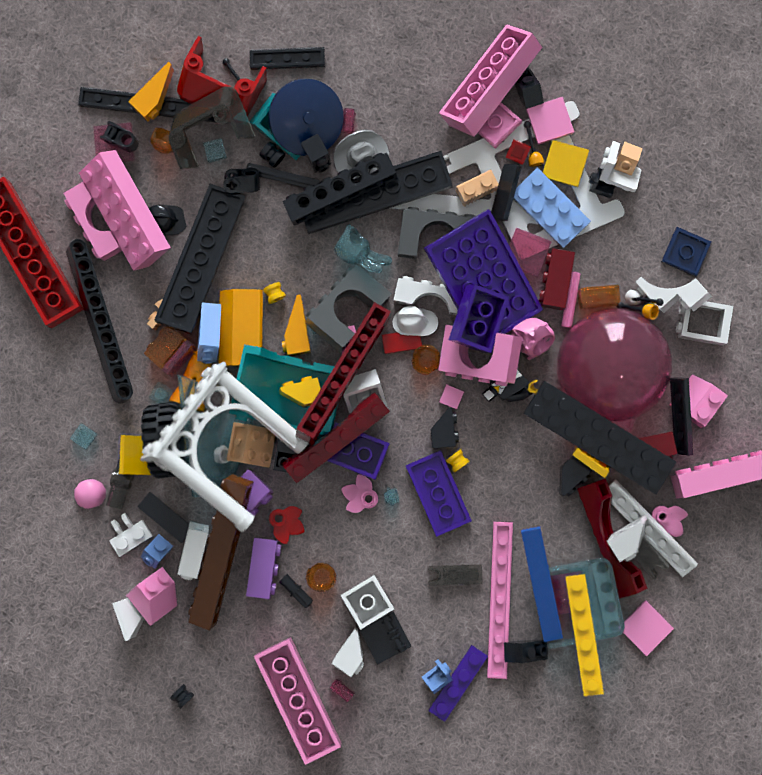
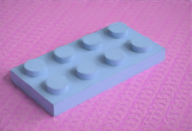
M538 167L516 188L513 199L562 248L566 247L591 222Z

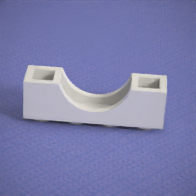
M408 276L398 278L394 303L413 306L419 298L432 295L439 297L446 303L450 315L456 316L458 312L444 284L435 286L432 285L433 282L427 280L416 282L414 278Z

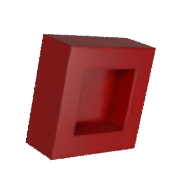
M513 139L506 158L523 165L531 146Z

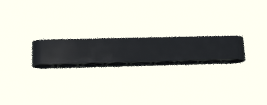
M75 239L68 246L66 255L112 399L118 404H123L132 397L133 388L87 245L83 240ZM73 247L79 248L81 253H76ZM78 265L85 266L86 271L79 269ZM84 282L91 284L92 289L86 288ZM90 300H94L98 307L92 306ZM95 318H100L103 321V325L98 324ZM101 336H106L109 339V343L103 342ZM107 354H112L115 361H110L107 358ZM113 372H118L120 379H116L113 376ZM119 390L125 391L126 397H121Z

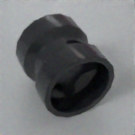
M268 142L259 153V156L263 160L269 161V165L273 168L277 167L286 155L282 150H277L272 142Z

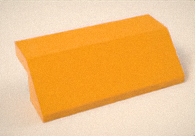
M229 289L220 291L219 364L224 362L226 364L225 367L240 366L244 344L262 347L263 290Z

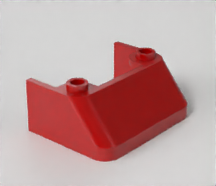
M198 36L184 60L177 86L178 96L182 100L233 124H242L247 119L267 81L266 67H262L255 81L243 78L237 81L234 88L201 73L203 68V60L201 58L203 44L202 37Z

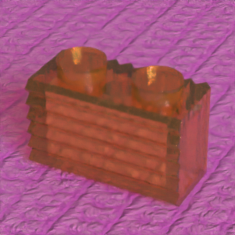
M619 285L585 287L578 290L580 309H589L590 307L592 309L594 307L604 308L605 306L612 307L613 305L616 307L621 302Z

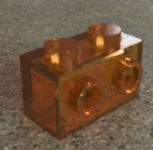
M164 327L159 332V336L155 341L147 346L144 354L159 368L167 371L191 342L178 330Z

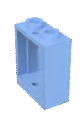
M202 303L197 361L205 364L217 361L220 340L221 304Z

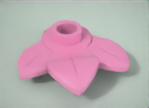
M357 475L356 485H347L341 489L343 495L350 501L346 506V510L359 513L364 508L375 507L378 503V495L372 490V482L363 475ZM367 495L372 496V501L370 503H367L365 501V497Z
M666 506L656 507L652 512V517L671 536H682L683 526L680 521L688 516L687 512L679 506L669 508ZM665 513V517L660 519L659 515Z

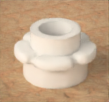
M225 445L215 449L214 461L216 463L224 464L229 462L227 460L228 448Z

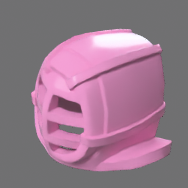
M537 318L523 320L512 329L511 335L523 337L520 351L529 356L527 357L528 360L546 352L555 340L554 332L548 326V323Z

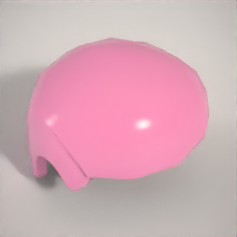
M95 479L84 480L74 489V498L80 507L85 509L94 508L103 503L106 498V489L101 482Z

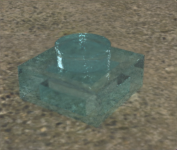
M222 138L203 143L209 163L227 158Z
M159 381L149 395V398L158 404L168 403L174 390Z
M80 423L70 439L87 450L98 434L83 423Z

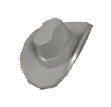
M361 130L348 135L335 147L333 160L336 170L340 172L345 169L350 170L361 161L367 162L372 160V157L378 153H387L389 156V150L386 142L380 135L372 130ZM373 168L370 170L369 174L379 171V169Z

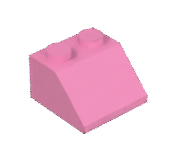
M692 374L689 378L691 421L702 428L708 424L728 395L713 384Z
M163 567L136 585L126 595L150 626L177 606L175 582Z

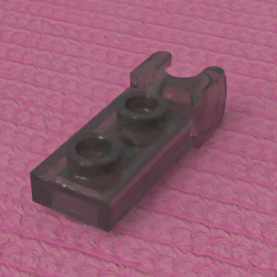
M643 536L638 549L639 552L636 553L637 556L635 558L645 568L650 577L656 579L658 572L655 570V567L660 566L663 570H667L669 564Z
M482 564L428 566V570L437 573L435 580L428 581L429 586L482 584Z

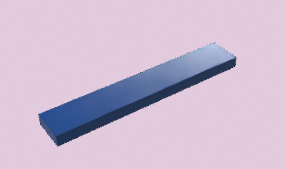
M541 527L523 529L521 534L543 640L547 642L563 639Z

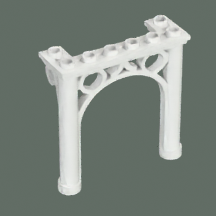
M222 362L218 365L214 364L211 368L207 367L201 374L203 378L196 386V393L194 395L191 394L185 400L184 404L186 406L182 411L178 410L172 417L173 423L170 426L167 425L161 431L160 435L162 437L159 441H155L152 444L149 443L143 449L142 453L144 455L141 457V460L143 462L153 461L161 469L172 472L232 521L239 531L243 532L252 523L254 516L210 481L199 467L196 449L198 438L204 426L212 417L222 411L231 409L241 410L253 416L296 454H299L308 443L295 436L296 430L227 372L226 364ZM215 391L220 392L223 396L222 406L215 407L210 402V397ZM229 394L240 404H229ZM204 401V405L208 410L204 413H197V408ZM189 419L192 424L190 431L193 434L188 431H181ZM181 436H185L189 440V450L185 452H180L176 448V442ZM189 455L191 467L179 457Z

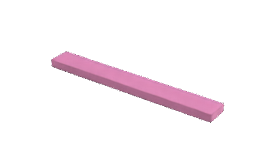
M493 522L487 678L507 679L508 662H505L504 642H508L513 536V523Z

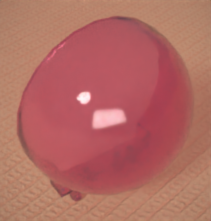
M623 308L602 309L578 320L566 333L560 344L557 356V376L562 392L629 433L632 430L635 419L650 411L662 399L672 375V355L668 342L661 330L650 319L637 312Z

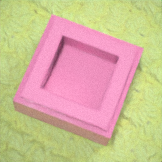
M446 384L439 403L457 410L464 391Z

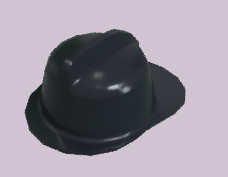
M153 205L149 208L163 235H178L187 227L182 208L174 205Z

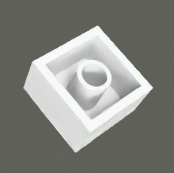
M375 575L341 595L360 629L394 610Z

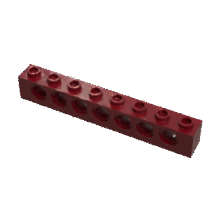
M374 302L296 428L295 436L311 445L314 444L388 323L391 315L390 310Z

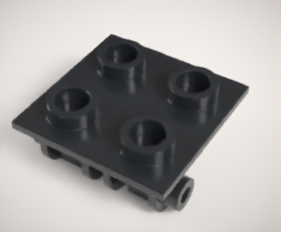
M394 612L360 629L377 665L412 647Z

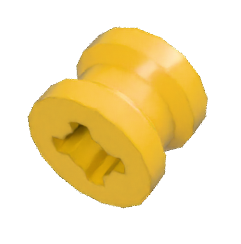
M280 282L273 283L263 289L264 294L268 296L267 301L269 304L286 297L285 292L281 290Z
M461 449L445 460L447 464H451L454 473L470 462L468 458L463 456Z

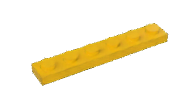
M585 574L567 576L566 584L584 696L604 694Z

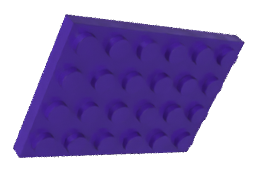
M490 209L485 210L424 248L457 310L459 309L466 285L475 284L509 297L498 333L506 334L523 320L531 318L543 310Z

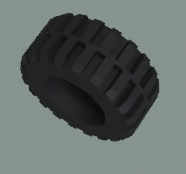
M179 403L148 405L143 410L141 418L143 449L149 443L152 444L155 441H159L162 437L160 435L161 431L167 425L170 426L173 423L172 417L178 410H183ZM187 423L184 425L181 431H188L189 428ZM181 436L177 440L176 448L178 451L185 452L189 450V440L187 437ZM189 455L179 457L189 466L191 465ZM153 461L147 462L148 470H150V474L158 479L176 477L172 472L161 469Z

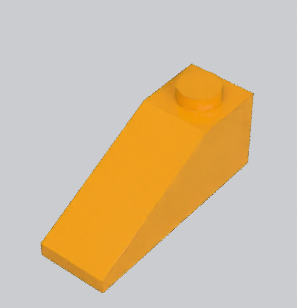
M170 62L128 101L132 108L147 122L155 119L162 108L174 72Z
M301 294L296 296L284 335L285 341H282L283 352H287L288 356L311 353Z

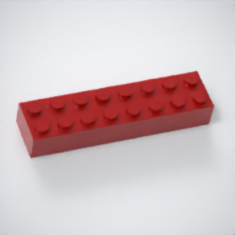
M3 176L0 178V247L43 322L52 329L83 311L84 308L13 185Z

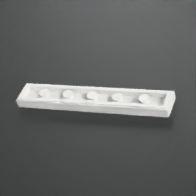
M616 479L609 485L613 496L611 504L629 523L646 515L647 521L643 537L682 577L697 566L698 563Z

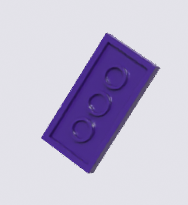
M441 450L405 465L436 537L472 521Z

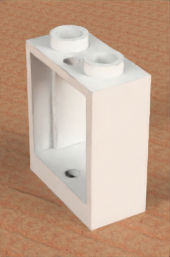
M707 301L700 306L701 308L721 311L717 337L687 332L691 308L689 307L686 310L680 304L679 314H682L681 322L678 321L676 326V333H679L678 338L721 346L728 343L733 306Z
M190 521L178 568V575H181V578L186 580L197 579L208 537L209 525Z

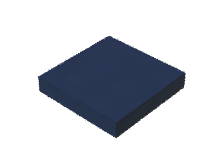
M676 227L661 262L697 277L712 242Z

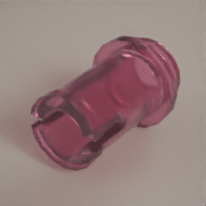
M345 108L343 110L344 122L342 132L354 133L355 109Z
M335 679L329 687L331 692H335L348 703L355 692H352L341 683V679Z

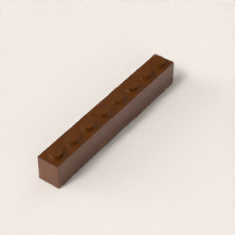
M232 474L223 479L220 489L247 510L254 482ZM218 510L211 521L213 528L207 537L206 544H208L207 551L203 554V567L200 569L197 577L199 583L193 592L194 602L188 611V615H190L188 623L209 631L218 621L241 533L235 527V524Z

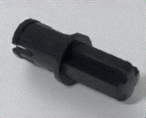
M288 574L279 581L291 594L290 597L293 596L304 608L311 605L313 599Z

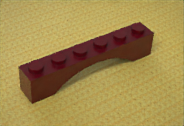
M372 393L358 404L333 430L314 442L313 445L304 448L299 454L295 453L282 463L283 467L296 484L390 411L380 397Z
M606 478L577 488L618 598L635 595L646 590L647 585L641 570L630 560L626 562L624 559L620 562L607 542L611 534H613L610 518L613 496Z

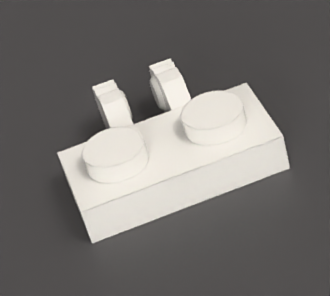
M126 513L121 515L123 522L128 527L124 532L115 519L111 521L118 535L109 541L119 557L153 537L143 520L133 525Z

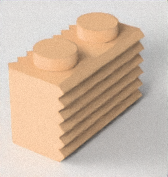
M489 170L458 185L456 193L463 206L466 207V204L469 205L473 201L476 202V200L483 198V196L486 197L490 193L496 192L499 184L492 170Z

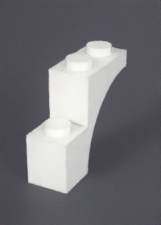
M642 277L636 281L639 285L637 290L643 297L648 296L650 299L656 300L658 298L663 299V305L658 306L663 313L677 301L686 310L690 307L695 311L712 297L696 278L684 286L668 289L656 287L645 281Z

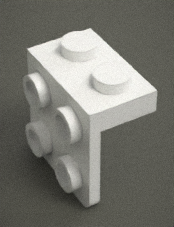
M613 141L610 148L606 147L603 160L600 165L602 172L599 180L618 186L626 191L635 192L638 187L641 169L636 167L632 176L614 169L620 143Z

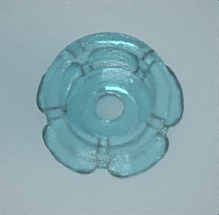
M388 487L387 492H384V499L391 506L399 503V494L396 488L390 489Z

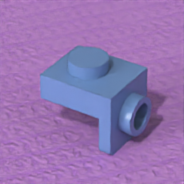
M158 534L144 549L141 558L146 565L156 569L161 560L172 550L173 545Z
M439 660L435 661L437 666L422 676L423 681L433 694L452 681L450 676L451 669L445 662L442 664Z

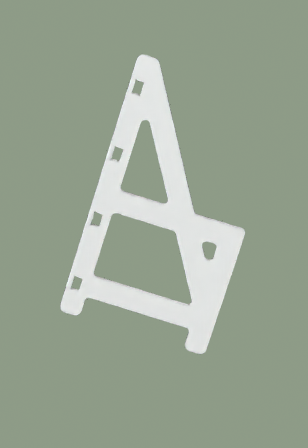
M572 101L566 102L565 106L570 120H576L579 117V110L576 104ZM522 121L496 149L483 138L443 156L444 160L450 159L451 165L447 166L449 174L476 164L481 174L492 170L499 184L502 172L495 159V154L509 149L513 139L520 142L529 140L527 129L524 127L525 121ZM530 127L532 138H534L535 135L533 133L532 127ZM569 135L555 139V141L574 146ZM585 168L579 187H571L580 204L579 210L591 222L576 237L617 220L625 213L619 200L615 199L602 204L596 193L589 191L591 184L588 183L589 177ZM496 192L490 193L491 198L489 200L479 199L469 205L466 204V207L463 206L458 196L432 194L389 209L404 210L408 209V207L419 208V211L427 212V209H433L441 214L455 212L457 216H464V214L477 216L487 209L492 210ZM513 199L508 221L502 222L518 257L521 260H525L559 245L544 229L531 235L528 232L527 225L539 224Z

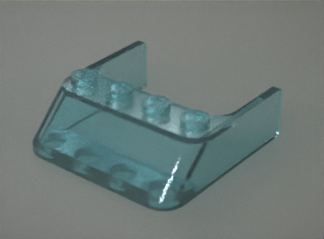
M589 559L549 567L550 572L568 569L572 572L573 576L585 574L595 640L616 637L623 633L625 625L613 568L608 559ZM575 637L549 642L548 649L576 644Z

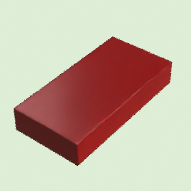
M398 332L382 335L385 354L422 349L421 336L401 335Z

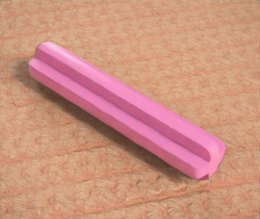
M572 272L566 308L563 312L561 324L565 328H571L580 281V273Z

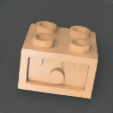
M233 422L227 460L269 468L275 435L264 427Z

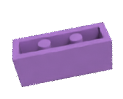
M254 538L246 596L270 599L271 595H275L276 584L273 583L274 576L278 575L279 564H276V557L281 554V545H278V540Z

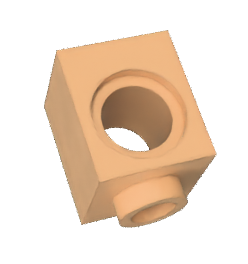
M624 142L614 169L632 176L639 161L642 148Z

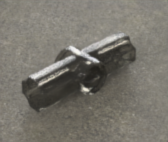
M119 456L117 467L111 475V488L106 506L123 510L127 492L132 486L131 481H133L134 475L119 474Z

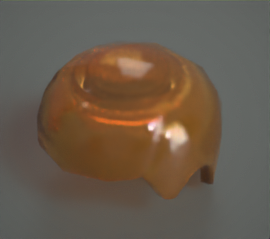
M156 127L151 135L150 142L159 153L170 154L176 151L180 139L174 133Z
M425 344L418 347L411 359L413 368L419 374L429 375L439 367L440 352L431 345Z
M316 563L311 568H308L305 579L308 586L314 591L326 592L336 584L337 575L334 568L329 564Z

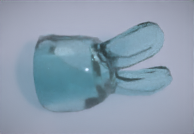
M350 224L347 225L344 230L345 232L334 248L335 254L344 262L352 265L361 264L363 268L372 273H381L383 269L381 266L392 264L391 257L370 250L369 241L362 237L357 229Z

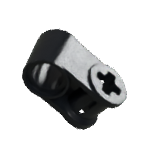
M111 121L107 122L108 127L104 134L100 136L101 140L126 152H134L138 148L139 143L133 133ZM132 138V141H131L130 144H128V145H125V144H124L125 141H126V139Z
M257 168L229 169L225 172L223 187L229 193H252L259 191L261 188L259 170Z

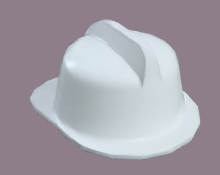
M410 305L398 311L394 315L392 323L393 328L401 335L428 336L436 331L438 318L432 311Z

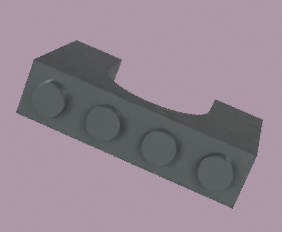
M416 207L404 209L398 257L417 259L419 238L427 227L439 224L454 230L474 218L475 215L464 214V216H457L455 212L441 214L433 209H427L426 212L419 211V208Z
M357 264L353 269L349 267L343 274L344 278L342 281H336L331 287L332 291L330 294H324L318 302L319 306L316 309L312 307L306 314L307 320L305 324L339 353L348 346L355 333L336 317L334 313L335 302L342 297L353 296L362 300L370 308L374 302L383 307L392 294Z

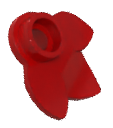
M289 506L284 510L275 509L269 515V522L274 527L273 534L283 544L288 543L290 534L299 535L305 532L302 522L298 519L302 513V510L298 507ZM277 515L282 516L281 522H276L275 517Z

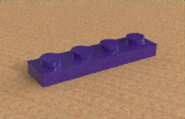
M471 645L452 673V681L442 688L428 711L445 722L488 656Z

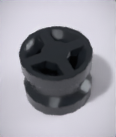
M183 684L170 699L176 701L181 709L194 694L188 692Z

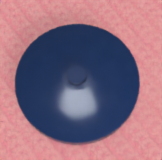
M297 79L285 84L275 94L269 107L268 122L274 139L281 147L293 154L306 156L301 143L316 134L319 135L326 149H329L336 142L342 131L344 113L339 97L328 85L314 79Z

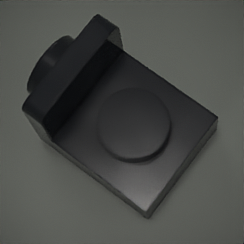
M598 167L595 173L592 172L588 183L591 184L589 191L611 198L615 185L599 180L602 169Z

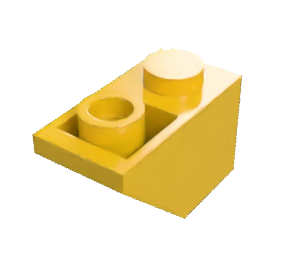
M312 376L302 378L301 382L298 383L293 381L283 383L279 393L304 408L311 406L321 388L318 378L312 379Z

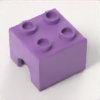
M247 470L241 477L254 482L247 511L255 516L259 512L257 508L261 504L266 505L273 498L271 495L273 490L254 471Z

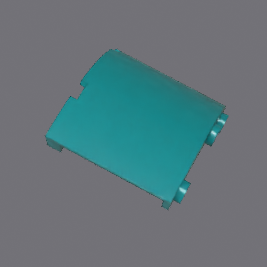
M244 344L237 380L296 430L310 406L303 408L280 395V387H283V383L289 381L298 383L301 382L302 378L312 376V379L318 378L320 388H322L335 366L316 362L311 366V363L302 361V359L277 355L276 352L262 347ZM232 397L231 404H240ZM338 404L317 437L318 439L333 429ZM229 410V414L236 415L235 419L247 422V419L257 421L253 416L244 411Z

